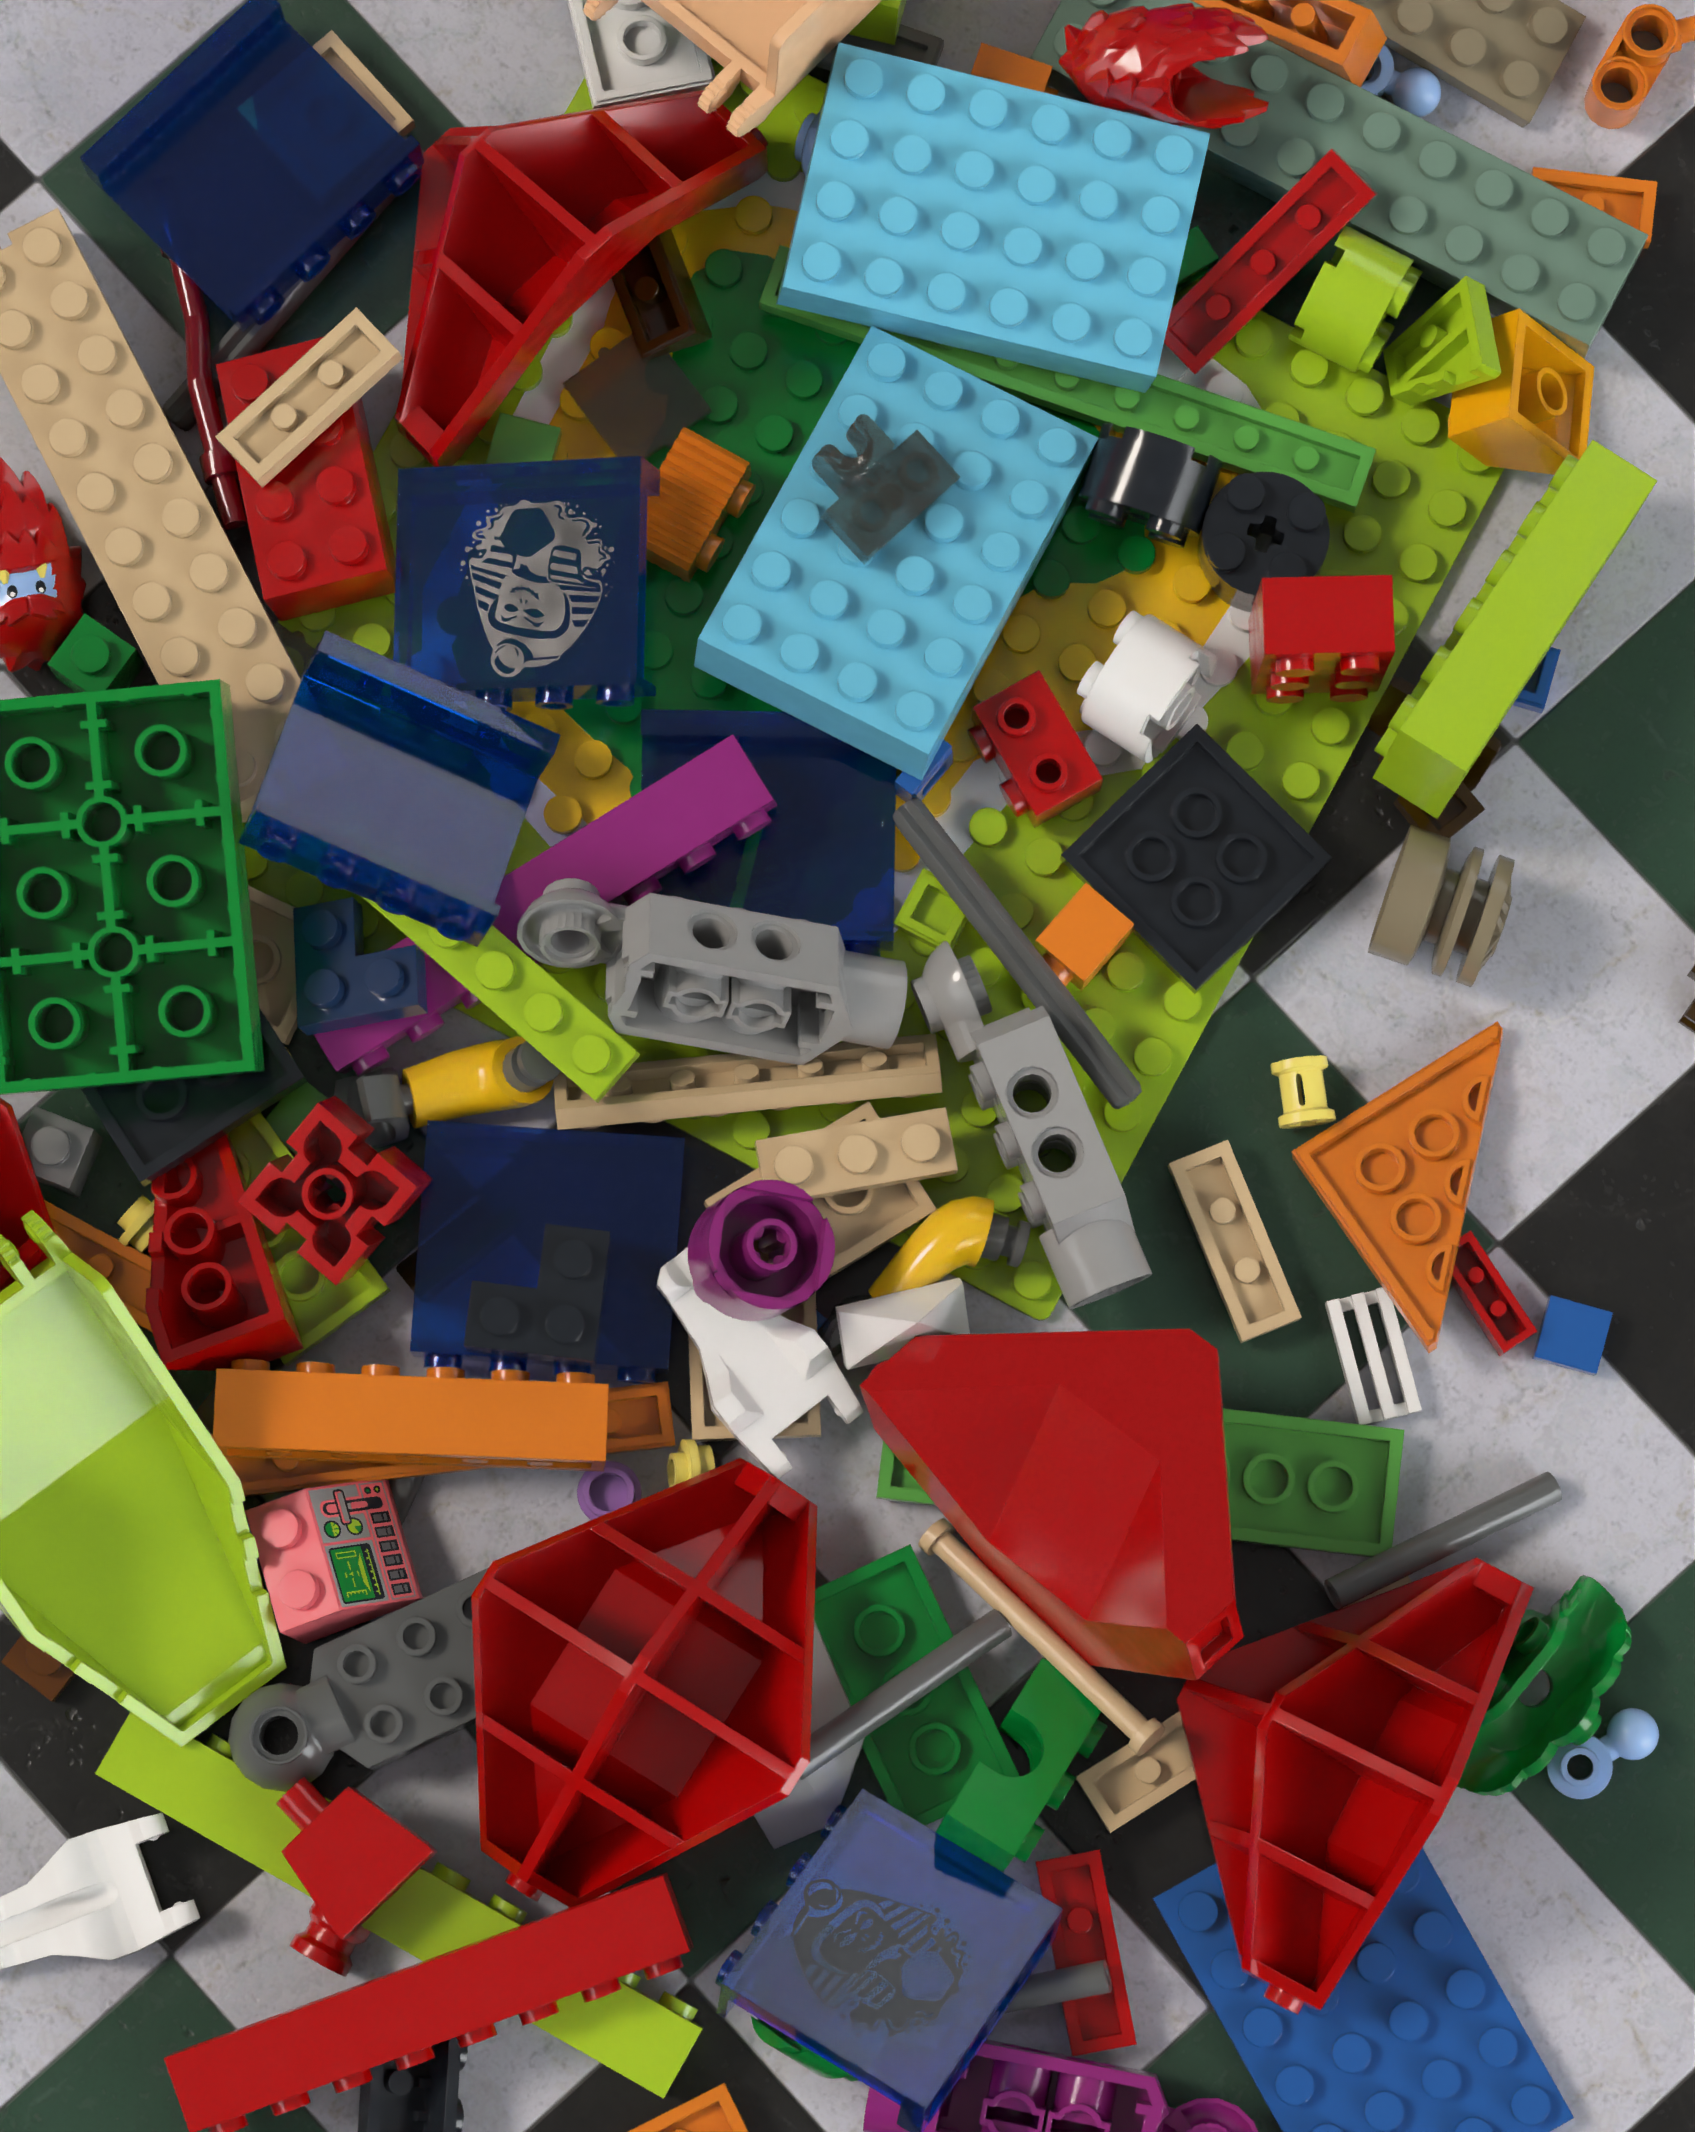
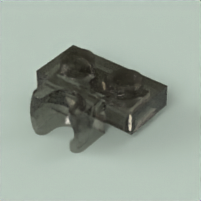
M860 414L846 432V438L856 450L857 457H847L834 445L827 444L814 456L811 463L814 471L839 497L821 516L822 520L865 565L959 480L960 476L918 430L894 450L895 444L868 415Z

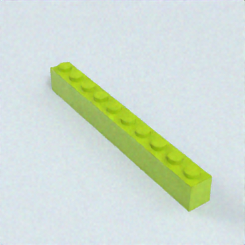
M130 1712L95 1774L310 1896L281 1852L301 1832L276 1805L287 1791L264 1789L245 1778L233 1761L229 1741L212 1733L207 1743L195 1737L181 1747ZM325 1797L329 1803L332 1802V1800ZM437 1861L432 1872L421 1867L362 1927L416 1958L425 1961L524 1925L522 1923L528 1912L496 1894H493L490 1902L487 1904L466 1892L471 1882L469 1878ZM634 1972L618 1978L621 1990L584 2003L581 1992L556 2000L560 2012L532 2023L663 2099L704 2028L693 2021L698 2009L664 1990L658 2001L638 1990L636 1986L641 1977Z

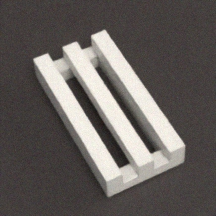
M1381 1287L1373 1291L1354 1294L1350 1297L1326 1301L1325 1307L1356 1423L1369 1425L1420 1412L1422 1408L1394 1304L1385 1290ZM1377 1304L1403 1398V1402L1398 1404L1393 1403L1368 1310L1370 1305ZM1350 1310L1355 1312L1380 1408L1370 1411L1343 1312Z

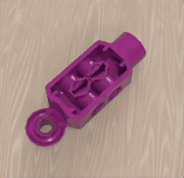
M968 2035L960 2037L948 2053L888 2042L875 2059L863 2123V2132H1258L1254 2121L1239 2106L1219 2098H1197L1177 2108L1169 2107L1156 2073Z

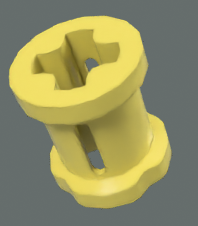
M1303 1056L1271 1063V1074L1279 1078L1284 1113L1278 1117L1279 1128L1311 1127L1336 1120L1335 1110L1328 1108L1323 1078V1070L1328 1067L1327 1056ZM1301 1080H1302V1082H1303V1089H1304V1095H1305V1104H1304V1102H1303V1095H1302V1088H1301Z

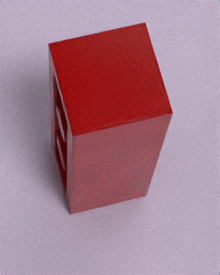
M1470 1230L1461 1236L1451 1284L1498 1355L1501 1356L1534 1335L1537 1329L1472 1231Z

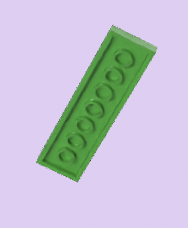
M1223 1408L1232 1541L1370 1558L1392 1547L1404 1430ZM883 1441L876 1499L936 1506Z

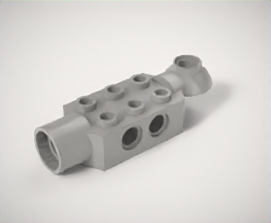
M575 878L556 880L549 884L543 891V895L531 903L518 922L517 939L521 947L527 954L539 962L562 968H582L599 963L606 964L605 1000L608 1004V1017L616 1033L804 1065L840 1041L889 1049L897 1037L902 1022L907 995V967L905 962L846 951L839 928L836 926L649 893L629 906L608 903L602 899L597 888L591 883Z
M943 941L929 956L922 976L910 981L912 991L931 1034L944 1029L957 1061L960 1063L974 1061V1065L969 1066L971 1074L968 1075L971 1087L982 1111L991 1107L995 1111L1000 1124L994 1126L996 1131L993 1134L994 1141L1007 1170L1016 1166L1019 1168L1025 1184L1020 1185L1021 1192L1018 1193L1020 1203L1031 1228L1034 1229L1041 1225L1044 1227L1045 1233L1040 1235L1039 1239L1068 1308L1074 1309L1095 1302L1150 1277L1153 1273L1136 1236L1125 1193L1049 1014L1043 1006L1030 1010L1028 1007L983 1025L980 1016L992 1012V1007L978 970L969 955L957 960L949 943ZM1025 1090L1036 1091L1044 1097L1047 1106L1038 1112H1026L1017 1106L1014 1096ZM1053 1148L1062 1150L1071 1159L1072 1167L1058 1173L1049 1171L1039 1161V1154Z

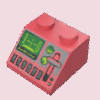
M389 1480L357 1481L306 1488L245 1511L251 1533L255 1536L259 1553L258 1558L279 1632L307 1644L399 1610L423 1598Z

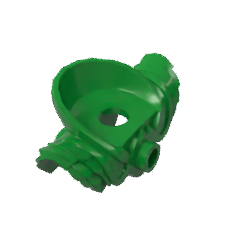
M1580 1576L1572 1589L1566 1590L1561 1599L1551 1606V1612L1548 1615L1533 1609L1525 1610L1457 1787L1482 1796L1504 1795V1793L1516 1789L1528 1777L1541 1772L1550 1763L1558 1747H1564L1570 1743L1577 1746L1588 1741L1599 1728L1602 1720L1601 1715L1598 1714L1601 1702L1599 1697L1614 1684L1619 1676L1624 1654L1631 1647L1632 1635L1623 1609L1615 1602V1598L1592 1577ZM1542 1670L1549 1679L1550 1688L1548 1695L1537 1705H1524L1518 1697Z

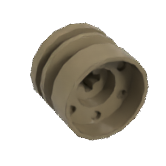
M1411 825L1389 881L1372 933L1368 953L1407 966L1415 956L1422 941L1434 944L1432 957L1433 975L1442 976L1452 951L1463 954L1456 982L1472 987L1481 968L1493 956L1504 928L1512 902L1511 876L1515 860L1499 855L1489 879L1486 881L1477 878L1484 849L1474 847L1466 858L1460 872L1448 868L1451 838Z

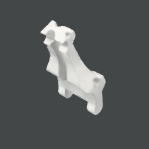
M688 1247L661 1267L656 1288L668 1301L671 1309L699 1350L711 1411L769 1474L780 1479L792 1469L786 1454L778 1448L772 1439L825 1397L834 1408L837 1416H840L846 1424H850L863 1413L859 1401L835 1362L830 1349L813 1328L791 1321L781 1315L762 1321L738 1320L719 1312L710 1304L703 1302L693 1289V1279L688 1265Z
M163 1813L97 1829L68 1839L26 1885L1 1896L0 1971L52 1955L80 1956L105 1960L120 1959L139 1952L200 1919L194 1899L187 1902H176L173 1907L162 1911L139 1846L140 1843L148 1840H157L159 1836L170 1832Z

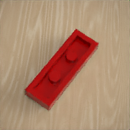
M1100 1849L1035 1861L1055 1970L1105 1960L1111 1978L1112 1991L1110 1993L1061 2002L1071 2056L1137 2045Z

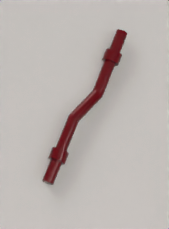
M171 177L161 178L151 183L161 225L157 229L156 235L162 257L170 261L185 322L187 386L204 451L199 457L204 482L212 485L223 529H237L245 526L247 519L237 483L239 477L235 459L215 437L224 429L212 381L210 318L193 254L198 250V244L193 224L185 221L175 179Z

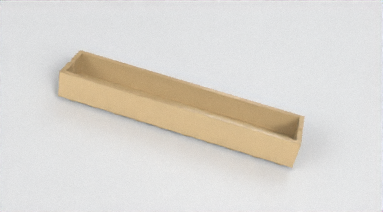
M56 208L7 233L12 245L4 249L0 247V374L158 684L220 679L230 685L242 823L286 801L271 777L280 771L283 772L285 778L298 795L348 768L225 529H223L215 509L72 231L59 209Z

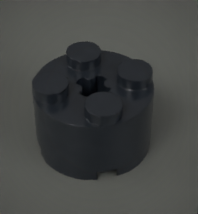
M1103 423L1078 496L1079 499L1087 503L1085 510L1089 511L1088 517L1099 523L1119 529H1124L1127 520L1145 525V529L1150 531L1149 538L1178 548H1184L1187 537H1199L1223 462L1210 455L1207 465L1204 466L1197 461L1191 460L1195 450L1192 446L1126 426L1122 438L1115 437L1116 432L1113 424Z
M1256 472L1240 474L1233 478L1215 495L1208 506L1198 540V559L1201 569L1218 597L1237 609L1251 612L1262 578L1319 576L1330 540L1329 522L1324 503L1319 496L1315 495L1303 483L1284 474ZM1260 533H1265L1272 537L1267 553L1255 549L1256 539Z

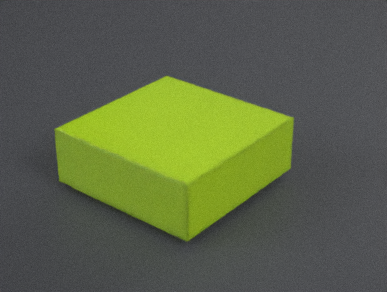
M923 868L893 922V927L935 949L943 941H947L953 950L969 920L933 873Z

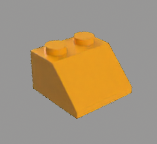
M1519 308L1491 318L1502 373L1496 379L1452 392L1451 409L1448 417V438L1486 466L1555 475L1568 454L1580 459L1587 449L1594 366Z

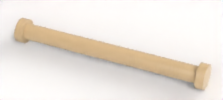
M942 1518L932 1524L922 1535L918 1546L928 1556L936 1554L993 1609L999 1611L1023 1638L1130 1738L1128 1744L1130 1749L1138 1756L1150 1750L1163 1735L1165 1726L1156 1718L1148 1720L1087 1663L953 1535L955 1528L951 1523Z

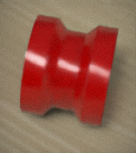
M313 1902L309 1909L311 1917L309 1925L304 1932L295 1934L289 1946L325 1968L346 1977L352 1967L350 1956L357 1944L366 1942L371 1931L361 1926L348 1939L341 1940L333 1931L315 1902Z

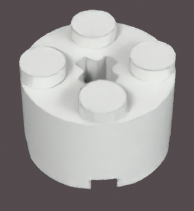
M1133 610L1124 618L1114 635L1113 643L1117 647L1104 665L1099 661L1091 665L1078 686L1077 694L1085 698L1079 711L1082 714L1081 720L1083 723L1144 762L1150 763L1153 761L1152 747L1162 753L1176 738L1192 715L1202 697L1201 694L1195 691L1194 684L1200 673L1211 679L1217 657L1214 653L1154 615L1147 614L1142 616Z

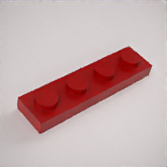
M1333 148L1330 149L1171 309L1164 344L1194 374H1197L1377 193Z

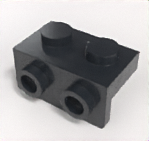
M455 2037L432 2046L435 2058L410 2068L398 2071L394 2060L370 2068L373 2080L360 2085L358 2132H461L464 2110L462 2102L458 2098L459 2071L466 2064L468 2046L460 2048Z

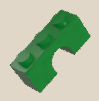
M1042 1657L998 1728L1000 1732L1012 1738L1023 1747L1029 1758L1030 1773L1020 1777H1008L997 1773L979 1761L934 1833L999 1875L1003 1874L1014 1857L1023 1863L1027 1861L1045 1829L1035 1824V1821L1045 1805L1055 1811L1058 1809L1077 1778L1066 1771L1076 1753L1088 1759L1108 1726L1097 1719L1101 1711L1048 1660Z

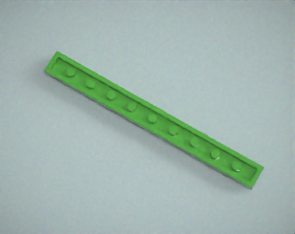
M780 245L759 301V309L862 344L870 326L777 304L789 252L788 247ZM882 330L1022 400L1101 427L1103 423H1112L1115 431L1124 434L1126 426L1182 442L1195 448L1192 458L1207 463L1209 456L1212 455L1223 462L1222 468L1238 474L1275 472L1290 476L1307 486L1315 495L1319 496L1323 503L1352 513L1356 510L1376 449L1159 374H1157L1147 392L1142 393Z

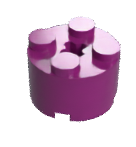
M759 1180L734 1190L710 1205L701 1214L692 1229L688 1243V1265L696 1295L719 1312L743 1321L771 1319L798 1306L821 1287L827 1280L833 1266L835 1238L827 1217L823 1218L817 1207L811 1202L814 1199L798 1186L788 1182ZM759 1240L758 1249L762 1253L768 1254L769 1260L765 1262L761 1260L760 1253L754 1250V1241Z

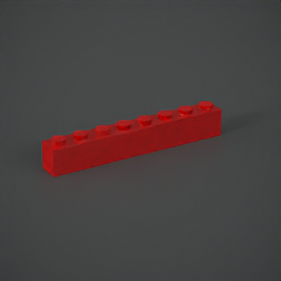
M666 1872L173 2052L166 2056L164 2061L189 2132H197L208 2128L209 2132H234L249 2125L246 2113L270 2105L273 2116L281 2115L311 2103L307 2092L309 2090L332 2082L336 2094L372 2081L373 2077L370 2072L372 2067L394 2060L397 2070H404L435 2058L432 2046L456 2037L460 2048L467 2047L496 2036L497 2031L494 2023L517 2014L522 2026L560 2012L556 2000L581 1992L584 2003L621 1990L618 1978L643 1969L646 1980L680 1969L684 1967L680 1955L690 1952L694 1946L668 1873Z

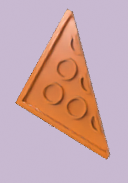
M1498 1021L1291 1151L1292 1158L1428 1354L1437 1349L1503 1040V1028Z

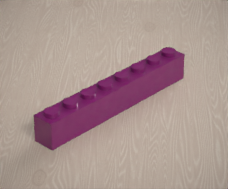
M732 734L465 900V902L536 964L541 966L544 963L534 959L521 947L517 939V929L522 915L535 899L543 895V891L549 884L565 878L581 879L594 885L599 891L600 897L608 903L620 904L626 901L629 906L649 893L657 894L662 890L658 879L679 866L684 874H688L713 859L717 855L713 845L732 833H735L738 840H742L765 827L772 821L767 812L778 804L739 741ZM406 937L387 950L416 944ZM425 953L427 1014L314 1034L336 1072L346 1074L354 1070L356 1075L360 1077L389 1060L391 1056L386 1048L407 1035L411 1042L415 1043L437 1031L445 1024L440 1015L460 1002L464 1004L466 1009L473 1008L482 1002Z

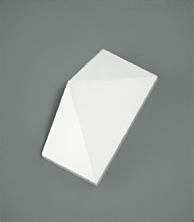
M960 1278L835 1307L843 1362L847 1370L889 1360L915 1336L970 1334L964 1287Z

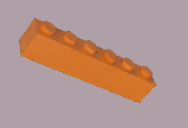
M238 1359L231 1361V1369L216 1368L213 1439L225 1457L604 1472L609 1384L595 1383V1375L582 1372L556 1374V1382L530 1381L529 1372L511 1369L494 1370L491 1372V1379L465 1378V1370L454 1367L428 1368L426 1370V1377L400 1376V1367L384 1364L364 1365L361 1367V1374L335 1373V1365L325 1362H300L296 1364L295 1372L270 1371V1363L267 1361Z

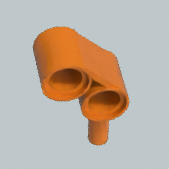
M1643 4L1634 8L1626 16L1597 66L1584 98L1585 110L1593 122L1607 129H1619L1631 123L1637 116L1642 103L1661 70L1667 64L1671 53L1681 51L1682 44L1695 41V15L1676 20L1673 14L1662 6ZM1637 31L1650 32L1658 38L1661 48L1651 51L1641 49L1634 43L1631 34ZM1607 83L1621 84L1628 90L1631 100L1625 103L1612 102L1604 96L1601 86Z

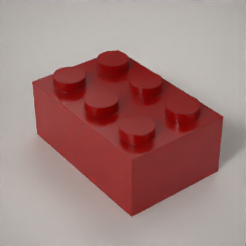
M1392 575L1262 578L1248 620L1251 694H1266L1267 702L1286 704L1303 701L1304 693H1330L1331 701L1356 702L1367 699L1368 692H1377L1395 653Z

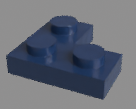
M353 897L293 908L297 1027L307 1036L428 1013L425 953L416 945L364 954L362 905Z

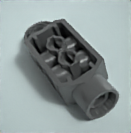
M488 1568L315 1648L310 1684L300 1686L277 1683L261 1687L245 1698L232 1717L228 1738L233 1761L245 1778L264 1789L285 1792L303 1777L309 1782L319 1777L332 1759L334 1752L342 1750L365 1767L375 1771L475 1724L471 1595ZM288 1718L297 1727V1743L286 1754H272L265 1746V1730L274 1720Z

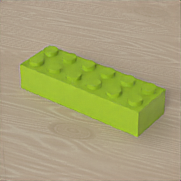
M1594 440L1591 441L1580 459L1575 458L1571 454L1567 455L1550 481L1543 497L1530 510L1511 545L1503 551L1486 577L1481 590L1476 597L1471 599L1454 625L1449 638L1443 646L1439 647L1422 673L1417 686L1411 695H1407L1390 721L1388 729L1374 750L1384 757L1373 776L1375 780L1434 818H1439L1627 532L1658 480Z

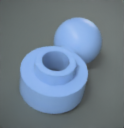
M1383 45L1370 69L1372 77L1368 81L1363 82L1361 88L1378 97H1381L1384 93L1391 95L1394 105L1417 117L1430 114L1437 107L1441 98V86L1437 77L1431 71L1421 67L1409 68L1403 72L1394 70L1392 55L1389 49Z
M1628 1708L1619 1711L1610 1720L1607 1734L1600 1739L1592 1736L1588 1741L1578 1746L1570 1743L1564 1747H1558L1556 1754L1547 1765L1548 1775L1552 1784L1559 1792L1574 1799H1587L1599 1794L1611 1779L1613 1771L1612 1761L1619 1757L1627 1760H1639L1652 1753L1659 1739L1657 1723L1650 1714L1641 1709ZM1578 1754L1589 1757L1593 1763L1591 1773L1582 1779L1571 1776L1567 1770L1570 1758Z

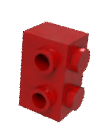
M1040 670L973 706L971 720L975 726L967 730L968 735L981 759L985 763L994 759L1006 778V781L999 784V788L1008 806L1017 818L1027 814L1035 828L1101 790L1103 782L1101 774Z

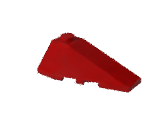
M229 1133L152 1181L151 1192L155 1196L153 1232H149L148 1253L151 1256L150 1288H146L145 1310L161 1361L167 1370L216 1371V1368L231 1369V1361L255 1359L269 1362L303 1349L293 1313L261 1222L238 1202L239 1198L248 1189Z

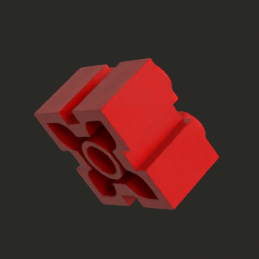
M336 1095L318 1102L286 1141L298 1152L296 1156L292 1158L287 1154L270 1161L239 1198L238 1202L276 1235L294 1228L307 1239L298 1249L297 1253L333 1284L338 1285L353 1277L384 1240L385 1237L374 1228V1225L379 1221L383 1226H387L402 1218L433 1178L395 1146L379 1153L373 1149L365 1140L373 1132L374 1128ZM327 1178L331 1180L338 1178L343 1183L344 1191H346L345 1198L337 1202L332 1201L327 1193L333 1186L326 1182Z

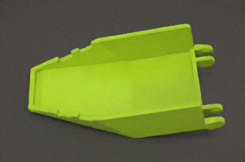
M31 1210L21 1217L24 1229L48 1258L29 1271L20 1259V1254L13 1243L0 1234V1261L15 1280V1282L0 1292V1610L27 1641L51 1655L79 1677L96 1686L124 1708L183 1747L245 1698L287 1668L269 1594L263 1588L256 1558L259 1557L255 1536L250 1533L243 1506V1501L246 1500L242 1483L109 1281L75 1255L47 1223Z

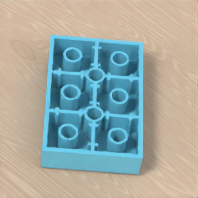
M839 42L829 74L777 304L1146 393L1157 376L1211 133Z
M871 326L699 635L694 667L922 781L1086 475L1098 437L899 338Z

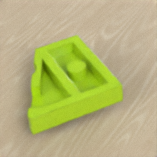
M1464 276L1383 350L1392 397L1408 405H1413L1496 379L1502 373L1485 285L1468 276Z

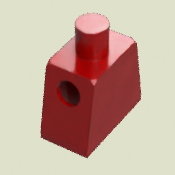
M303 1777L276 1803L301 1830L281 1852L333 1931L341 1940L348 1939L438 1852L429 1842L354 1787L348 1786L329 1803Z

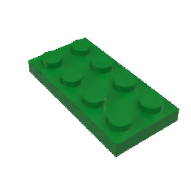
M911 1544L815 1589L814 1620L851 1706L953 1637V1633ZM968 1666L868 1734L862 1746L903 1836L945 1817L979 1761L1001 1775L1020 1777Z

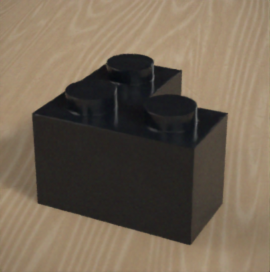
M545 1223L537 1288L472 1280L464 1338V1347L467 1352L596 1367L612 1246L611 1232Z

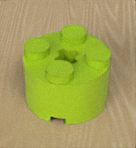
M1346 225L1334 244L1337 249L1332 259L1324 262L1295 320L1294 325L1296 326L1289 334L1288 339L1354 373L1360 369L1369 374L1376 360L1380 358L1395 328L1394 325L1385 321L1387 316L1390 315L1397 319L1403 306L1409 301L1423 271L1412 266L1413 259Z

